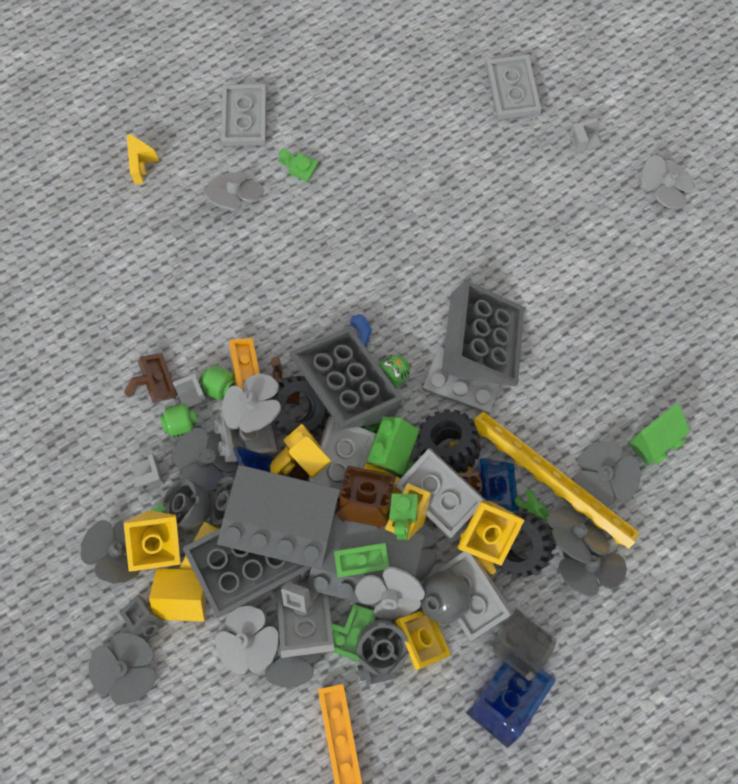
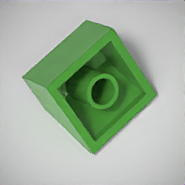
M678 403L673 405L644 428L629 443L631 448L647 466L653 462L658 465L669 456L666 453L667 450L671 447L676 450L686 442L684 437L690 430L681 406Z
M383 416L366 464L378 467L391 474L403 476L419 430L402 418Z

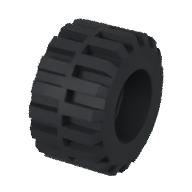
M291 376L277 382L279 384L277 393L266 400L278 401L281 404V411L270 424L274 425L277 431L286 435L291 434L301 424L312 434L318 432L317 428L324 426L323 420L325 418L328 419L329 413H326L327 408L304 376ZM294 392L303 393L309 401V411L299 421L291 420L285 412V402Z
M444 409L443 413L437 411L434 412V416L431 417L429 415L426 417V422H421L419 425L420 430L416 439L420 455L422 456L431 448L457 473L460 471L465 473L468 471L467 467H473L476 464L475 459H479V451H481L479 435L473 419H469L466 413L460 414L459 410L450 412V409ZM449 438L459 439V442L451 447L443 448L438 446L443 440Z
M531 512L514 513L515 515L524 519L520 529L530 536L533 543L532 553L529 558L522 559L516 556L510 548L502 566L498 564L494 566L497 569L502 568V573L505 575L512 574V577L515 578L521 576L528 577L548 566V561L553 559L554 554H552V550L556 549V544L552 543L553 538L549 531L551 526L548 523L544 524L542 522L544 519L541 516L536 517L534 516L535 513Z

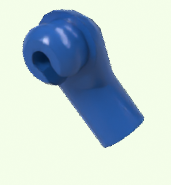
M361 314L353 315L350 319V324L357 328L359 332L358 338L367 348L372 328L365 316Z

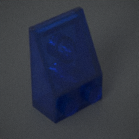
M514 647L478 694L466 714L508 748L521 737L556 680Z

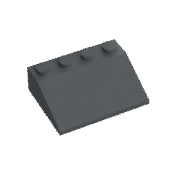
M467 280L451 293L442 371L464 380L517 386L519 381L524 307Z
M351 327L290 351V357L341 430L376 424L382 421L383 416L391 417L397 414L403 400L402 396Z
M238 465L217 545L321 569L340 489Z
M335 511L321 569L311 567L307 589L362 603L355 594L357 582L364 576L374 575L385 583L383 579L384 570L338 578L334 551L386 543L389 567L399 568L415 577L426 533L417 531L409 540H397V535L385 530L386 525L378 529L376 526L362 523L342 522L336 515L337 511ZM381 600L378 601L377 603H374V604H366V605H370V606H374V607H375L379 602H381Z
M221 528L182 548L216 618L311 569L309 566L217 545Z

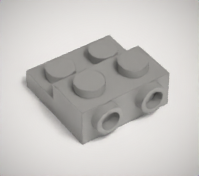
M222 411L218 419H215V432L221 434L222 440L219 442L218 450L220 456L225 457V463L249 461L251 457L276 454L277 449L272 424L269 423L260 430L245 433L240 428L230 429L222 416Z

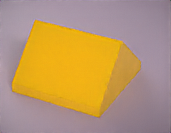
M480 501L457 548L502 566L524 519L492 501Z
M148 510L124 521L129 572L181 564L176 515Z
M156 568L149 597L152 612L163 620L205 621L206 595L193 569Z
M423 611L395 620V624L407 636L408 642L405 641L415 671L451 656L438 623L429 619Z

